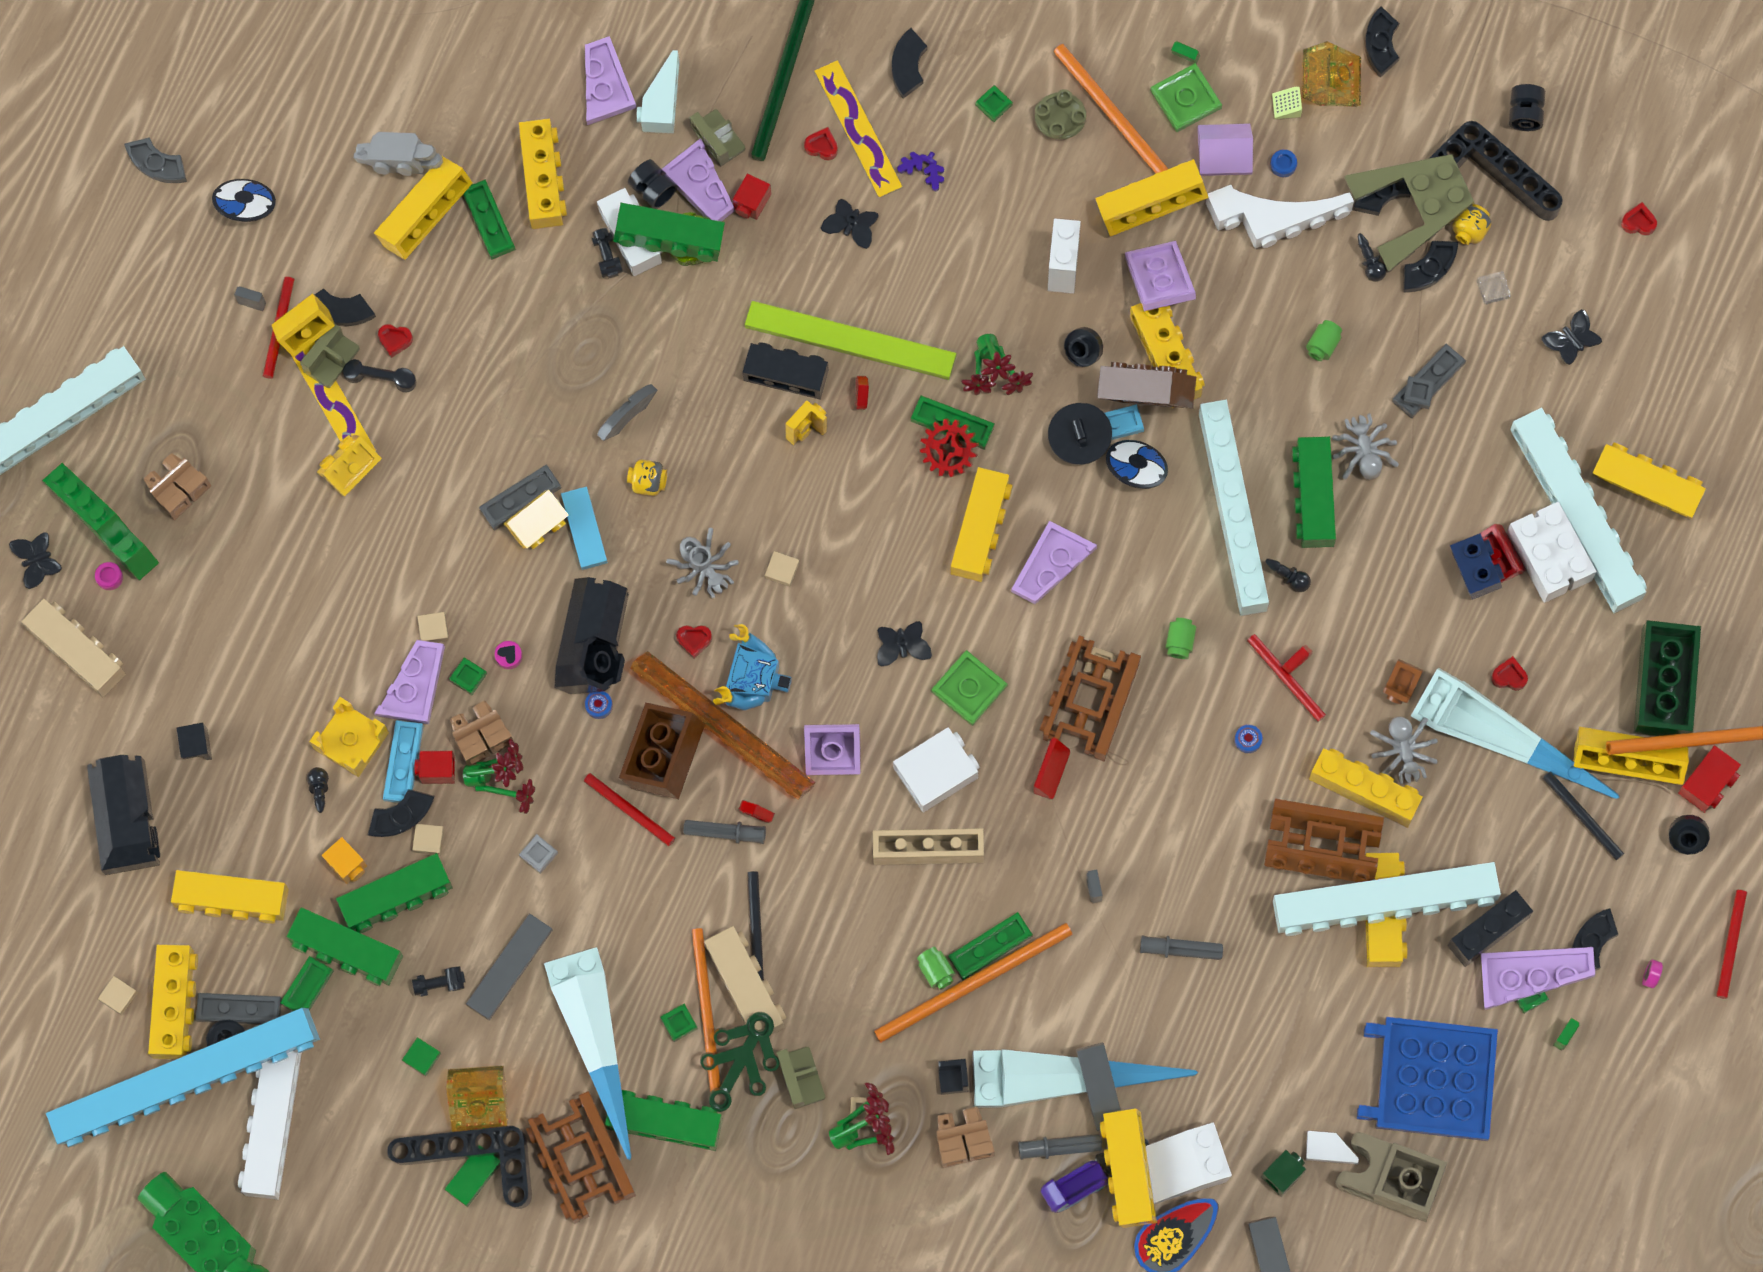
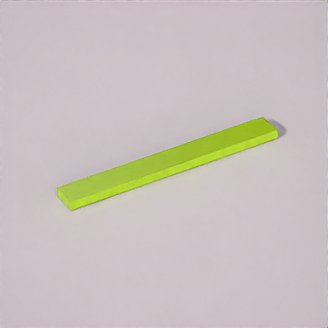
M755 301L751 302L745 322V328L947 380H950L956 359L955 352Z

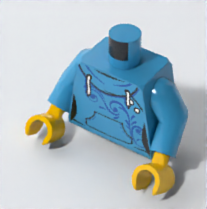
M734 625V627L739 629L740 635L738 637L732 633L729 634V637L733 641L742 640V644L738 643L726 687L722 686L714 690L722 695V698L713 699L714 704L720 705L726 702L728 706L740 710H748L761 706L764 702H770L773 689L788 693L792 677L778 674L779 661L776 659L775 653L762 640L749 633L745 625Z

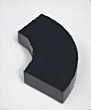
M1382 6L1372 16L1365 37V50L1368 61L1380 78L1400 58L1395 52L1392 43L1393 34L1398 29L1400 23Z
M912 28L907 30L900 38L892 57L893 81L903 99L924 84L923 78L919 73L918 64L921 56L927 51V45Z
M1403 179L1355 201L1353 211L1379 216L1382 208L1389 201L1399 197L1410 198L1411 193Z
M1432 241L1430 250L1423 259L1416 263L1405 264L1404 293L1421 291L1439 282L1454 263L1458 242Z
M324 288L315 294L329 309L336 325L355 326L376 317L361 294L351 298H338L330 295Z
M408 789L403 800L397 805L387 809L375 808L368 835L389 837L411 829L428 813L435 796Z
M1610 908L1591 917L1582 926L1572 945V948L1593 947L1595 971L1601 968L1599 956L1602 947L1607 941L1618 936L1617 927Z

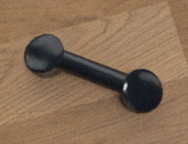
M357 359L348 361L343 367V375L350 383H358L364 376L393 381L397 389L404 393L412 391L417 383L414 373L407 368H399L396 371L364 366Z

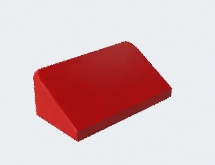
M1494 524L1481 532L1483 541L1489 539L1494 554L1490 555L1493 564L1499 563L1503 572L1504 579L1500 580L1501 583L1526 571L1501 524Z
M1051 738L1034 784V794L1048 799H1054L1070 755V749L1057 738Z

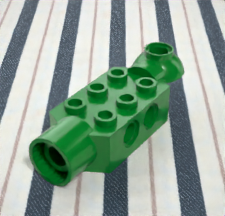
M162 1172L152 1179L140 1192L138 1201L155 1217L152 1228L196 1272H269L262 1265L253 1263L256 1249L194 1187L184 1190L167 1172Z

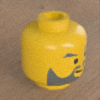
M1473 204L1452 223V229L1456 234L1455 238L1465 245L1480 243L1492 225L1489 212L1482 206Z
M640 459L635 463L634 468L629 467L627 483L632 484L634 493L657 496L660 490H665L667 470L663 469V465L660 462Z

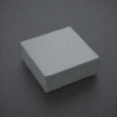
M536 834L519 856L541 874L558 854V851Z

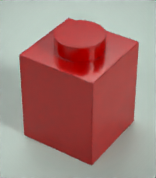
M747 173L732 199L735 212L743 218L749 219L751 217L757 220L772 194L771 184Z
M420 751V758L415 759V776H419L422 784H455L456 757L453 751Z

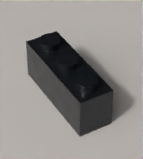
M760 342L758 345L750 344L742 374L745 382L821 400L829 368L828 362L820 356L810 355L806 357L799 355L797 351L792 349H784L782 351L774 349L770 344Z
M1515 890L1450 940L1448 947L1463 966L1466 967L1481 956V953H1485L1531 917L1533 910Z

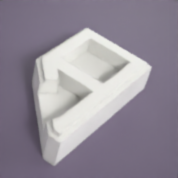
M1307 1132L1306 1160L1358 1164V1157L1336 1133Z

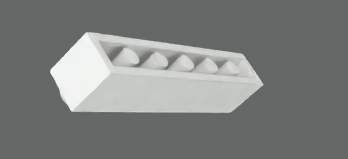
M297 1049L287 1053L288 1058L283 1061L272 1063V1060L262 1063L263 1068L256 1071V1078H259L258 1089H253L251 1104L255 1105L254 1114L249 1116L247 1123V1132L250 1133L249 1144L245 1143L243 1148V1160H246L245 1171L240 1172L238 1187L242 1188L241 1192L245 1196L279 1200L302 1052L298 1053Z

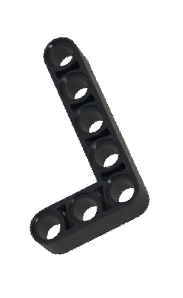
M1476 121L1464 123L1430 157L1448 155L1447 152L1454 151L1459 155L1454 158L1458 168L1471 158L1542 220H1553L1559 214L1563 201L1562 195ZM1465 134H1473L1477 139L1469 140L1465 137ZM1488 150L1493 151L1496 156L1489 157L1484 152ZM1504 168H1512L1516 173L1508 174L1504 171ZM1527 184L1532 185L1535 190L1528 191L1523 186ZM1548 201L1553 203L1555 207L1547 208L1543 203Z
M515 1126L394 1139L388 1146V1157L399 1165L500 1155L502 1188L505 1202L516 1209L525 1208L531 1202L532 1190L526 1134ZM512 1132H517L520 1137L518 1144L508 1147L506 1143L507 1136ZM489 1135L492 1140L491 1146L486 1150H481L478 1146L479 1139L482 1136ZM461 1138L464 1142L463 1149L458 1153H453L451 1151L452 1141ZM434 1141L436 1144L435 1153L431 1156H425L423 1152L424 1145L427 1142ZM406 1144L408 1147L407 1156L403 1159H398L395 1154L397 1147ZM514 1160H520L522 1164L521 1171L516 1175H511L508 1170L509 1164ZM516 1188L524 1190V1198L519 1203H513L511 1200V1193Z

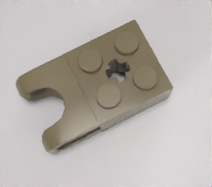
M1355 1133L1351 1139V1146L1355 1152L1367 1158L1370 1166L1362 1173L1341 1172L1336 1179V1186L1349 1194L1427 1222L1444 1176L1447 1162L1396 1143L1391 1144L1364 1133ZM1413 1179L1415 1186H1407L1404 1182Z

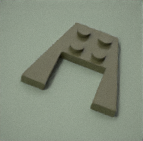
M1452 154L1344 176L1355 201L1404 179L1425 225L1377 247L1388 272H1391L1394 267L1404 259L1406 260L1415 250L1433 238L1442 228L1449 225L1474 204V200Z

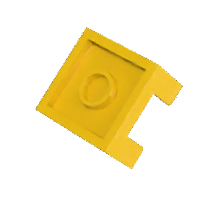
M339 697L333 706L335 715L322 734L316 731L309 742L315 751L357 777H360L389 734V731L385 724L375 718L372 721L356 711L351 703Z

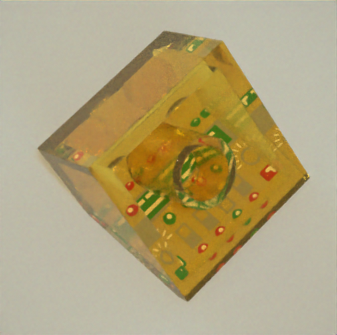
M1328 41L1303 49L1302 92L1304 99L1319 106H1361L1360 56Z
M504 1066L448 1069L446 1091L452 1132L508 1126Z

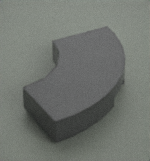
M150 137L124 143L131 161L146 176L164 183L187 182L181 155L161 153L153 146Z
M652 384L638 390L628 398L629 401L613 412L602 425L597 435L603 441L618 435L633 417L647 408L658 390Z

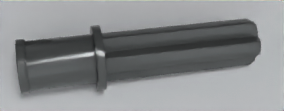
M686 820L683 828L686 835L734 839L738 844L740 841L764 844L766 837V826L742 825V822L732 825Z
M1142 935L1140 953L1165 955V958H1168V955L1221 960L1223 957V945L1220 943L1170 939V936L1158 938Z
M1099 1134L1057 1139L1043 1137V1140L1018 1142L1020 1160L1036 1157L1049 1159V1156L1095 1152L1101 1151L1103 1147L1102 1138Z

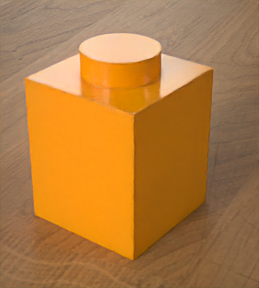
M343 837L321 855L325 862L346 884L350 881H357L365 873L364 869L367 867L365 861Z

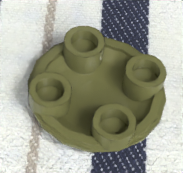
M1066 89L1047 95L1035 107V122L1039 130L1046 136L1054 139L1071 138L1077 135L1086 123L1087 114L1083 103Z

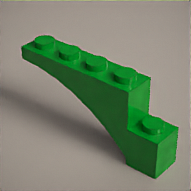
M63 463L42 480L139 581L159 564L145 544L128 529L120 517Z

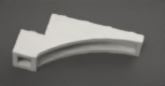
M1232 185L1208 193L1209 198L1206 199V206L1217 230L1219 231L1224 228L1231 230L1239 226L1240 222H1243L1255 249L1261 246L1268 248L1284 237L1288 239L1296 237L1302 230L1310 227L1311 229L1319 228L1330 219H1342L1350 214L1354 203L1350 192L1318 201L1282 202L1262 199L1233 189Z

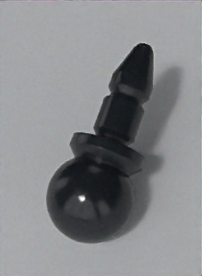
M1359 233L1357 236L1358 245L1362 249L1363 257L1366 259V261L1362 262L1363 266H1366L1365 274L1373 282L1381 281L1386 276V267L1379 261V255L1374 257L1369 241L1363 234Z
M1266 559L1265 562L1270 569L1282 576L1284 583L1290 584V587L1295 592H1305L1311 585V579L1306 572L1297 571L1295 567L1289 569L1277 560Z
M315 767L308 772L307 782L309 784V791L314 794V805L317 811L322 813L325 807V793L328 791L327 783L329 776L323 768Z

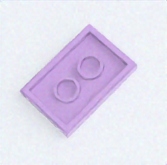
M1176 241L1125 252V260L1144 311L1196 299L1194 287Z

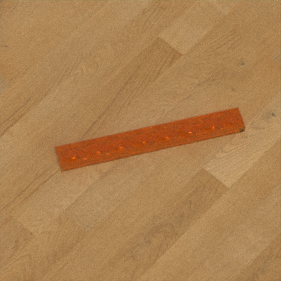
M647 651L634 660L630 669L637 673L641 679L650 683L661 695L669 698L681 710L693 712L705 723V729L710 730L725 745L730 746L743 756L747 762L752 763L761 770L767 778L772 779L784 788L789 795L799 800L813 788L816 783L718 705L714 704V702Z

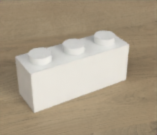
M625 188L597 201L599 212L613 239L620 202L639 206L634 194L629 196ZM616 243L633 276L662 263L660 254L663 251L650 252L642 247H624Z

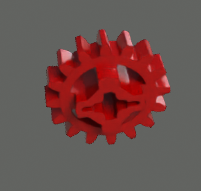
M949 419L943 420V426L938 422H934L935 430L926 429L925 432L929 437L921 438L920 440L926 444V448L920 449V453L927 454L923 463L931 462L932 465L929 470L934 471L938 468L939 476H944L946 471H948L950 477L955 476V470H958L960 474L965 473L963 466L972 467L973 463L969 460L970 457L978 456L972 450L979 446V444L971 441L976 434H968L966 432L969 427L967 424L959 427V420L957 419L954 420L952 425H950ZM948 430L946 437L941 440L935 438L940 432ZM959 435L964 438L966 447L960 443ZM951 440V446L955 447V451L947 454V449L943 448V445L948 444ZM932 449H935L939 454V462L934 457ZM957 456L964 457L958 464L950 466L953 458Z

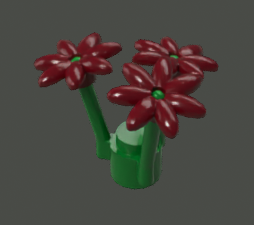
M984 334L977 339L978 350L974 352L976 375H971V380L961 381L965 385L963 391H973L976 396L981 391L991 393V388L996 386L995 381L999 375L1004 380L1008 379L1010 382L1001 387L1003 390H1007V395L1015 391L1021 393L1023 386L1032 384L1030 379L1033 377V373L1031 372L1026 375L1024 371L1015 373V365L1009 362L1011 355H1005L1003 347L999 346L997 337L994 334ZM982 359L983 363L988 366L984 370H982Z
M509 739L510 747H507L508 752L504 756L496 753V759L477 762L476 765H466L464 767L463 780L467 787L475 786L476 792L486 791L515 797L517 801L522 802L519 812L522 813L524 811V814L529 812L530 804L534 803L531 796L536 789L531 779L528 780L527 785L523 784L522 790L517 792L486 785L491 780V774L495 773V782L503 780L504 786L508 787L510 780H516V775L511 770L515 768L517 774L523 771L524 767L521 762L523 756L519 753V745L512 739Z
M865 1083L870 1095L866 1098L867 1101L846 1118L838 1121L836 1127L829 1130L830 1140L835 1148L847 1147L848 1150L873 1143L883 1144V1146L886 1145L887 1155L893 1154L895 1148L892 1143L894 1142V1137L890 1135L891 1125L888 1124L890 1118L882 1115L884 1111L888 1112L889 1103L883 1098V1093L878 1092L874 1084ZM866 1110L868 1115L864 1120L856 1124L850 1123ZM868 1124L873 1126L875 1133L879 1129L881 1130V1133H878L876 1137L855 1140L858 1138L857 1130Z

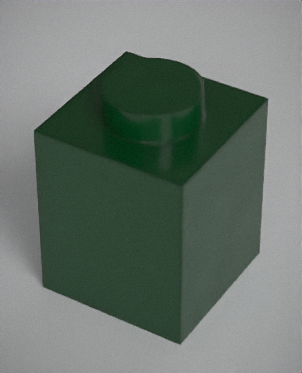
M1285 1150L1262 1173L1261 1178L1282 1197L1305 1173L1306 1168L1303 1166L1305 1162L1294 1151L1290 1154Z

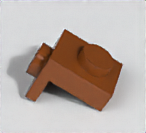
M1398 659L1383 690V693L1388 694L1387 699L1397 704H1402V702L1408 703L1423 670Z

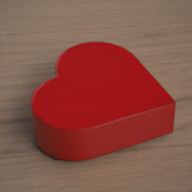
M829 127L817 131L805 139V151L811 156L819 155L822 159L829 161L838 154V146Z
M1641 202L1624 215L1621 225L1627 233L1639 232L1642 235H1651L1657 227V220L1644 203Z
M386 324L379 328L378 338L391 358L408 348L413 342L412 333L406 327L396 328L391 324Z
M866 376L856 377V410L867 409L869 382Z
M687 625L682 626L676 634L679 645L693 659L707 648L712 641L710 629L702 625L695 628Z
M1307 645L1302 646L1282 666L1288 674H1291L1313 654V651Z
M1514 656L1496 667L1492 673L1491 680L1498 688L1509 687L1512 690L1519 691L1526 686L1528 675Z
M744 800L741 801L738 808L740 812L766 823L772 822L775 813L757 804Z

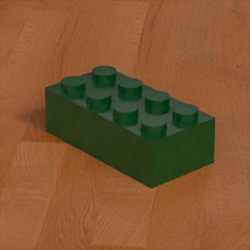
M1646 620L1641 632L1634 734L1665 736L1693 733L1701 626Z

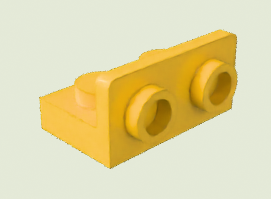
M806 400L785 423L786 439L793 445L798 440L802 442L810 434L811 426L821 435H824L827 432L826 411L817 403L812 405Z
M348 435L338 445L340 449L333 456L331 454L326 456L319 464L321 468L317 471L342 496H346L382 459L358 435H353L352 437Z

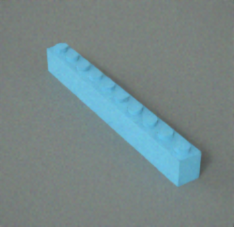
M300 1008L47 1112L46 1115L57 1144H67L69 1148L84 1142V1136L93 1134V1137L109 1132L108 1127L118 1123L119 1127L135 1121V1115L144 1113V1116L156 1113L160 1111L159 1106L169 1102L171 1106L186 1100L185 1095L195 1092L196 1095L205 1093L212 1089L210 1085L220 1081L222 1085L237 1079L236 1074L245 1070L247 1074L256 1072L263 1068L262 1063L272 1060V1063L283 1061L288 1058L287 1053L297 1049L298 1053L312 1049L314 1047L313 1042L320 1040L309 1009Z

